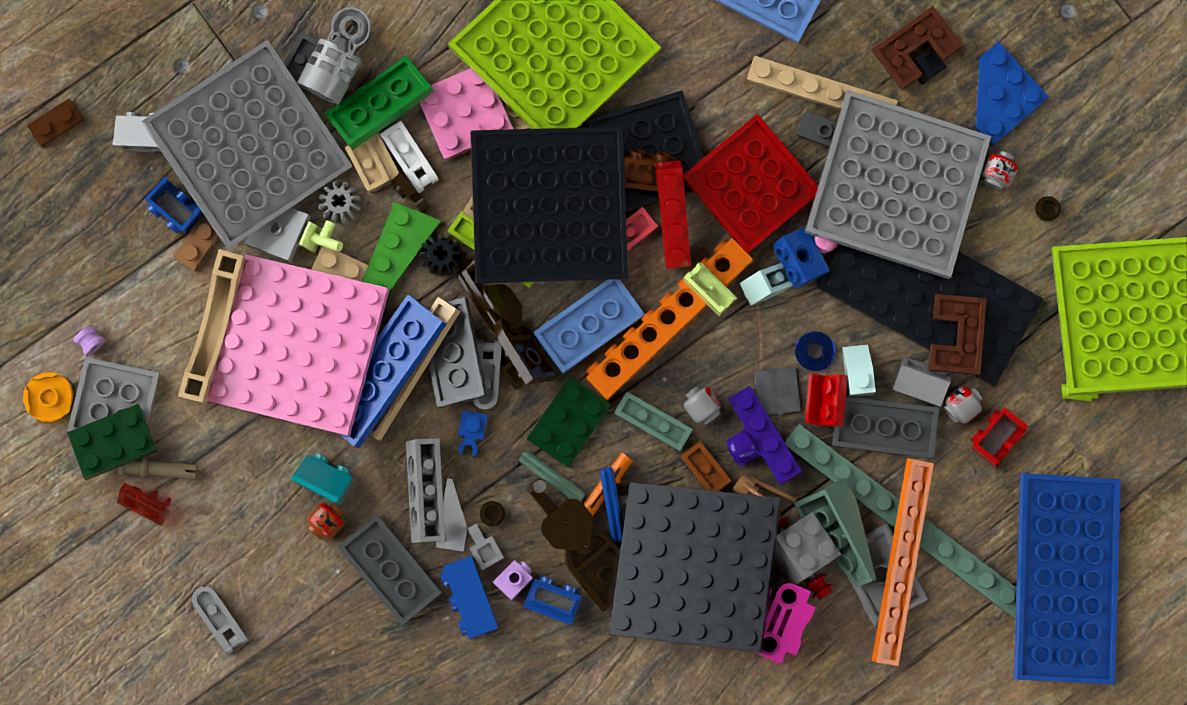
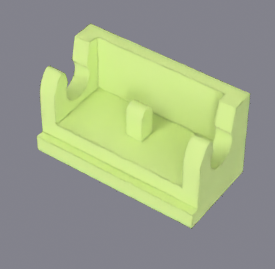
M700 262L691 272L684 276L683 281L718 316L737 299Z

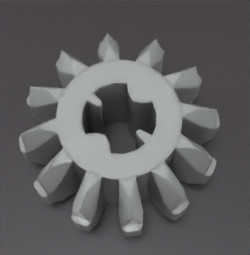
M335 181L333 182V190L328 186L324 187L328 195H319V199L324 201V203H321L318 207L319 210H326L323 214L325 219L332 216L331 222L336 224L340 217L342 223L346 224L345 216L348 215L354 220L356 217L352 210L360 211L361 207L354 203L361 201V197L359 195L353 196L357 191L355 187L347 190V182H343L341 188H339L338 183ZM337 198L343 200L345 204L343 207L339 205L334 207Z

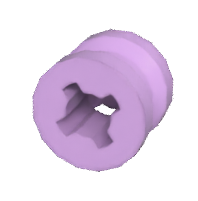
M92 324L85 327L73 339L76 345H80L83 348V353L86 356L93 354L106 341L103 336H98L96 328Z

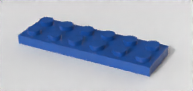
M409 294L376 339L350 437L341 435L354 447L360 448L447 325V323Z

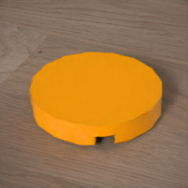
M44 372L34 376L26 385L23 393L26 411L33 418L44 423H54L64 419L71 412L75 400V393L71 383L65 377L55 372Z

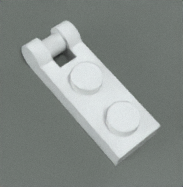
M402 121L380 133L385 144L418 193L423 191V187L429 183L434 184L439 181ZM423 168L426 174L418 179L414 173Z

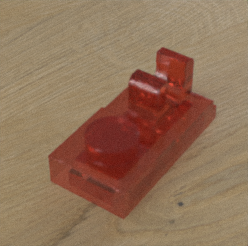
M124 482L119 490L117 503L162 526L171 504V498L167 497L166 501L161 503L157 501L158 491H154L149 497L140 488L130 486Z

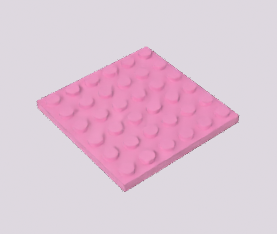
M245 254L246 262L207 401L350 437L390 289Z

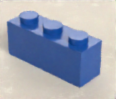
M469 556L443 566L444 572L440 575L445 588H451L453 596L449 597L453 611H459L462 618L461 621H458L462 635H468L469 639H473L499 629L473 557Z

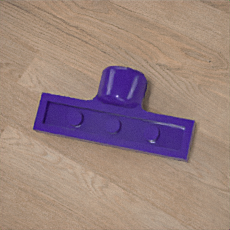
M748 386L729 397L728 401L744 426L740 433L729 438L726 442L735 462L739 466H744L756 458L764 459L780 486L802 473L800 467L752 388Z

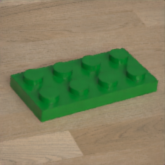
M404 56L340 102L339 105L330 109L325 115L353 151L434 93V91L409 58Z

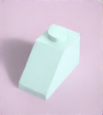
M782 263L760 270L740 283L750 305L765 301L793 287L792 282L787 278Z
M868 345L842 347L845 375L848 376L847 395L849 397L874 395L876 392L874 372Z

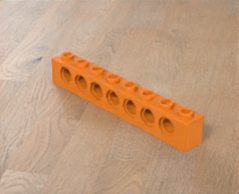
M731 238L728 242L723 240L714 249L716 254L710 259L705 257L700 263L728 287L752 264L753 259ZM719 260H724L729 264V269L726 272H720L716 269L715 263ZM683 279L677 284L680 288L674 294L668 292L659 301L661 306L655 312L651 309L641 318L643 323L637 329L633 326L623 335L624 342L619 346L614 344L606 351L604 355L607 358L599 364L596 361L586 371L589 374L586 377V381L605 401H609L708 306ZM682 295H689L693 299V304L689 307H683L679 303V298ZM665 312H670L674 315L675 321L672 324H664L660 319L661 315ZM651 329L655 331L657 338L652 342L645 341L642 337L645 330ZM628 347H634L638 350L639 354L635 359H628L624 355V350ZM608 365H617L620 368L619 375L616 377L608 376L605 371Z

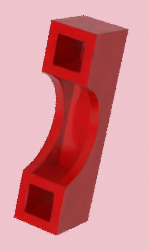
M681 161L655 163L666 269L691 266Z

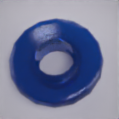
M812 331L805 333L799 338L795 347V355L802 367L810 371H820L832 363L835 356V347L833 341L822 332ZM811 344L821 346L822 355L819 358H812L808 354V348Z

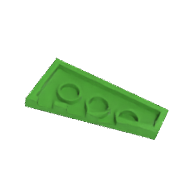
M394 202L362 282L390 289V294L405 270L414 261L421 248H423L422 243H427L429 236L438 228L441 220Z

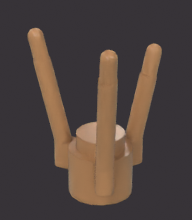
M743 474L733 487V490L738 494L764 496L758 492L759 487H762L785 499L797 502V498L758 480L753 475L749 477Z

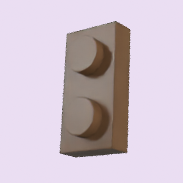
M202 215L199 217L173 256L193 271L197 270L219 237L207 218Z

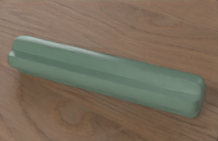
M525 451L519 459L520 463L566 497L579 501L584 499L585 493L535 455L529 451Z

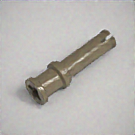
M146 456L119 467L118 474L119 476H124V474L139 475L143 479L147 478L148 475L196 480L197 474L187 471L197 472L198 464L154 461Z

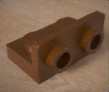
M631 149V152L626 151L624 160L625 187L658 191L655 163L676 161V157H671V154L666 152H657L654 155L646 154V151L641 149Z

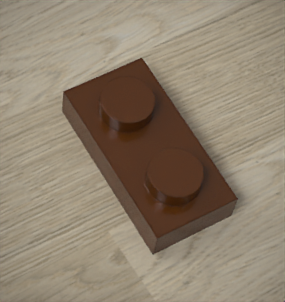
M68 98L28 124L27 127L38 144L43 148L83 122L84 119Z

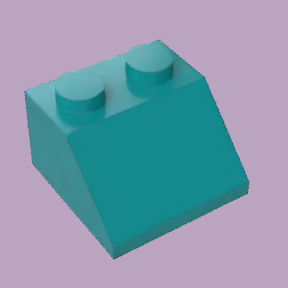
M315 453L314 457L307 454L292 475L291 480L341 506L355 480L350 476L352 471L339 464L336 468L328 465L329 459L318 453Z

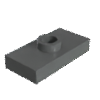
M805 111L796 136L830 148L837 123Z

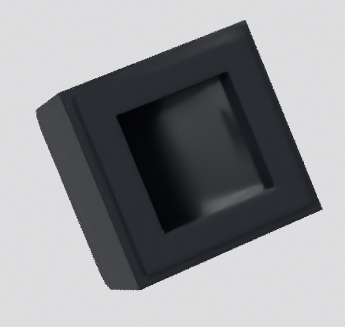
M932 48L913 60L923 74L918 79L922 85L947 68Z

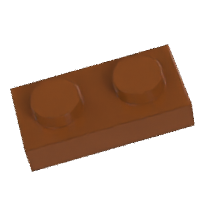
M701 441L680 456L705 490L720 491L731 482L730 478Z

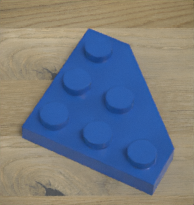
M999 41L984 53L978 62L975 129L977 132L991 136L989 143L991 147L998 143L1049 97Z

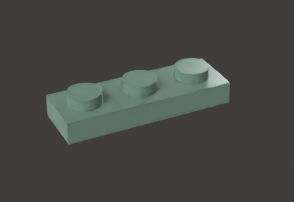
M627 391L614 412L616 416L679 452L693 430Z

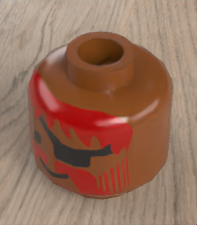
M324 502L320 503L308 515L307 522L309 525L307 528L320 540L323 538L331 540L345 525L341 517L344 512L334 503L330 506Z

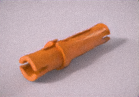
M620 452V455L611 466L614 470L616 484L618 485L622 482L620 479L634 462L622 452ZM601 481L584 503L592 516H594L605 501Z

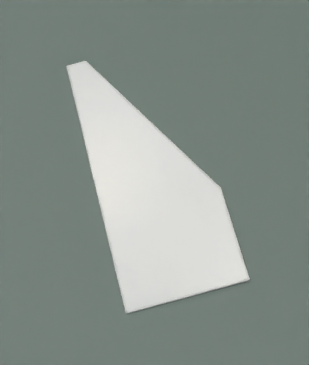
M447 478L443 500L445 541L437 542L436 547L464 552L467 525L453 480Z

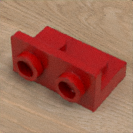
M809 374L805 413L806 424L822 427L843 426L847 375Z

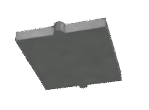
M773 367L772 370L754 372L756 395L767 415L777 414L782 416L783 413L801 411L796 367L783 369Z

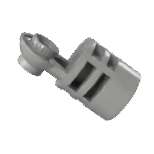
M345 7L335 14L331 23L329 37L327 40L319 39L311 59L306 64L297 81V84L303 89L334 105L340 104L351 79L362 62L359 57L353 55L356 47L364 44L370 34V21L361 9ZM349 20L353 23L354 27L350 34L345 31V24Z

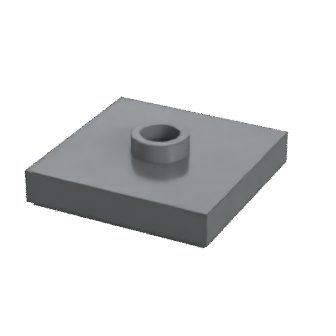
M289 208L250 234L245 244L291 262L311 216Z

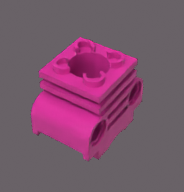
M789 583L778 588L773 598L769 595L764 639L770 638L775 646L772 652H766L762 649V653H757L759 656L774 663L782 664L785 654L797 655L801 645L803 629L811 620L816 608L806 603L811 591ZM783 591H790L793 594L794 600L792 604L783 602L781 597Z

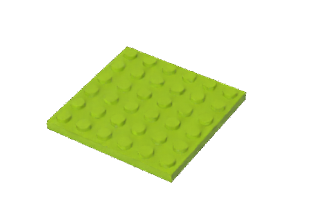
M494 0L448 43V47L531 129L580 128L661 50V47L613 0Z
M1187 237L1052 247L1068 396L1187 387Z

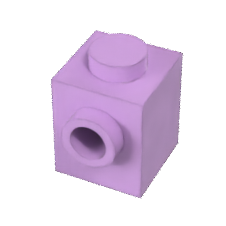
M514 560L493 583L512 601L533 580L530 576L533 571L523 561L518 564Z

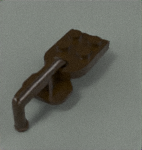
M473 257L460 268L458 272L459 281L489 329L496 333L500 344L504 348L506 357L512 361L517 369L519 378L526 385L553 381L559 376V373L531 329L522 321V305L516 295L504 284L486 285L484 288L481 284H475V261Z
M536 479L527 485L528 493L547 515L541 523L542 535L553 548L565 550L564 559L569 572L602 612L606 611L613 605L620 550L607 535L600 531L592 530L593 516L581 501L569 499L557 508L544 493L547 484L543 479Z

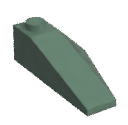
M845 478L794 503L801 518H804L811 512L814 513L841 553L837 557V564L856 587L876 579L857 500Z

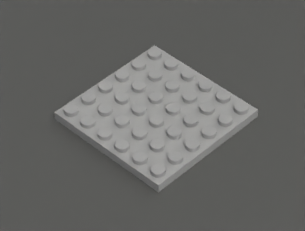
M268 40L141 121L227 249L352 167Z
M847 90L804 233L950 279L991 136Z

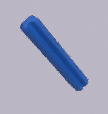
M607 467L600 470L611 539L613 542L622 541L623 522L614 470L612 467Z

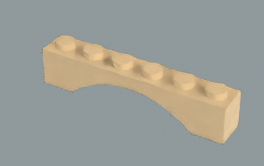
M218 250L201 327L178 397L182 400L207 406L208 395L246 262V258L243 255Z

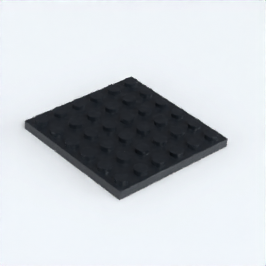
M623 127L470 131L475 284L628 279Z
M630 482L609 635L762 653L782 499Z

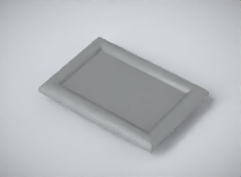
M888 523L865 534L876 579L859 587H856L849 579L874 628L878 626L894 535ZM914 575L908 610L929 600L916 575Z

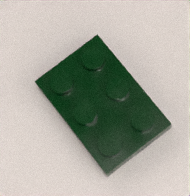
M569 376L527 437V440L569 468L611 404Z
M139 404L67 432L81 473L86 481L157 452Z

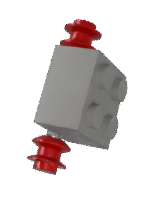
M813 512L789 528H783L787 525L789 518H782L780 515L774 562L790 584L797 585L804 579L808 578L809 580L811 578L807 582L805 589L813 590L812 599L817 596L821 600L832 592L829 587L833 584L825 582L827 574L815 576L818 574L816 571L836 559L841 553Z

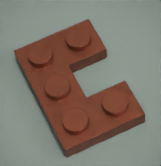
M932 6L873 48L872 52L899 88L904 90L923 75L909 57L911 53L925 43H928L943 62L961 49L963 44L934 6Z
M935 294L933 320L957 322L958 328L956 346L931 344L929 371L971 375L981 374L986 298Z

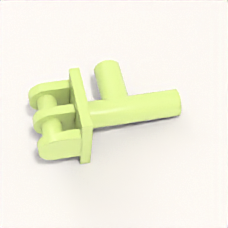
M326 220L322 229L308 221L298 247L316 253L320 245L340 252L343 248V243L330 238L335 227L334 223Z

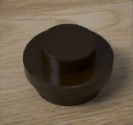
M1051 196L1042 197L1035 205L1037 217L1046 222L1055 220L1061 211L1059 202Z
M488 501L483 504L480 509L482 522L491 527L501 524L505 518L504 507L496 501Z

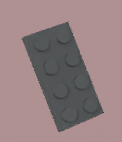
M465 297L448 302L461 312L429 362L437 408L440 409L488 396L469 301Z
M846 396L843 426L834 427L832 447L933 459L939 408Z
M377 514L337 546L402 626L442 594Z

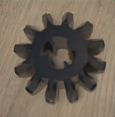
M439 233V241L435 242L434 237L429 236L431 245L422 243V247L428 252H421L419 256L426 259L422 263L424 268L431 265L429 269L431 275L435 273L436 269H439V276L443 277V269L447 268L448 273L453 274L451 265L460 267V262L454 258H461L463 254L456 251L460 247L459 242L451 245L453 236L449 235L446 241H444L443 233ZM442 249L448 256H443L444 260L440 261L434 255L435 253L439 254L438 250Z

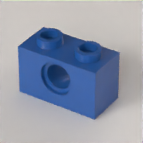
M806 227L787 234L772 244L777 258L781 261L786 271L787 278L792 282L795 289L818 280L830 271L812 235L804 233Z

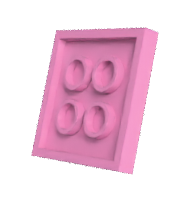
M471 69L430 85L434 93L420 102V106L444 161L471 150V130L513 129L499 96Z

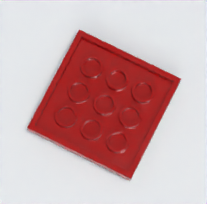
M758 114L683 174L684 182L730 237L746 253H749L815 197L818 189L817 183Z

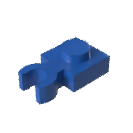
M462 411L458 436L465 437V439L459 445V454H463L464 447L471 446L473 448L472 457L477 456L478 447L475 442L476 439L482 441L484 439L488 415Z

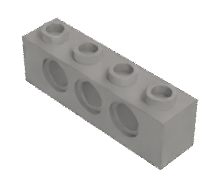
M414 439L406 441L411 543L445 541L440 439Z

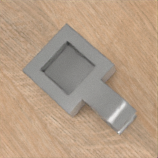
M477 524L468 528L476 545L470 547V550L481 570L504 558L492 536L485 539Z

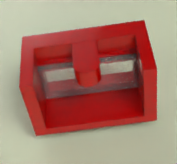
M1005 407L1001 412L996 410L987 420L990 425L985 431L980 429L971 439L974 443L971 449L994 469H996L1028 429V425Z

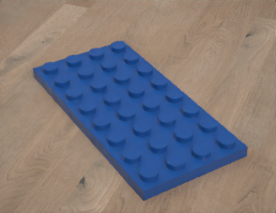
M1020 474L1014 680L1115 684L1121 479Z

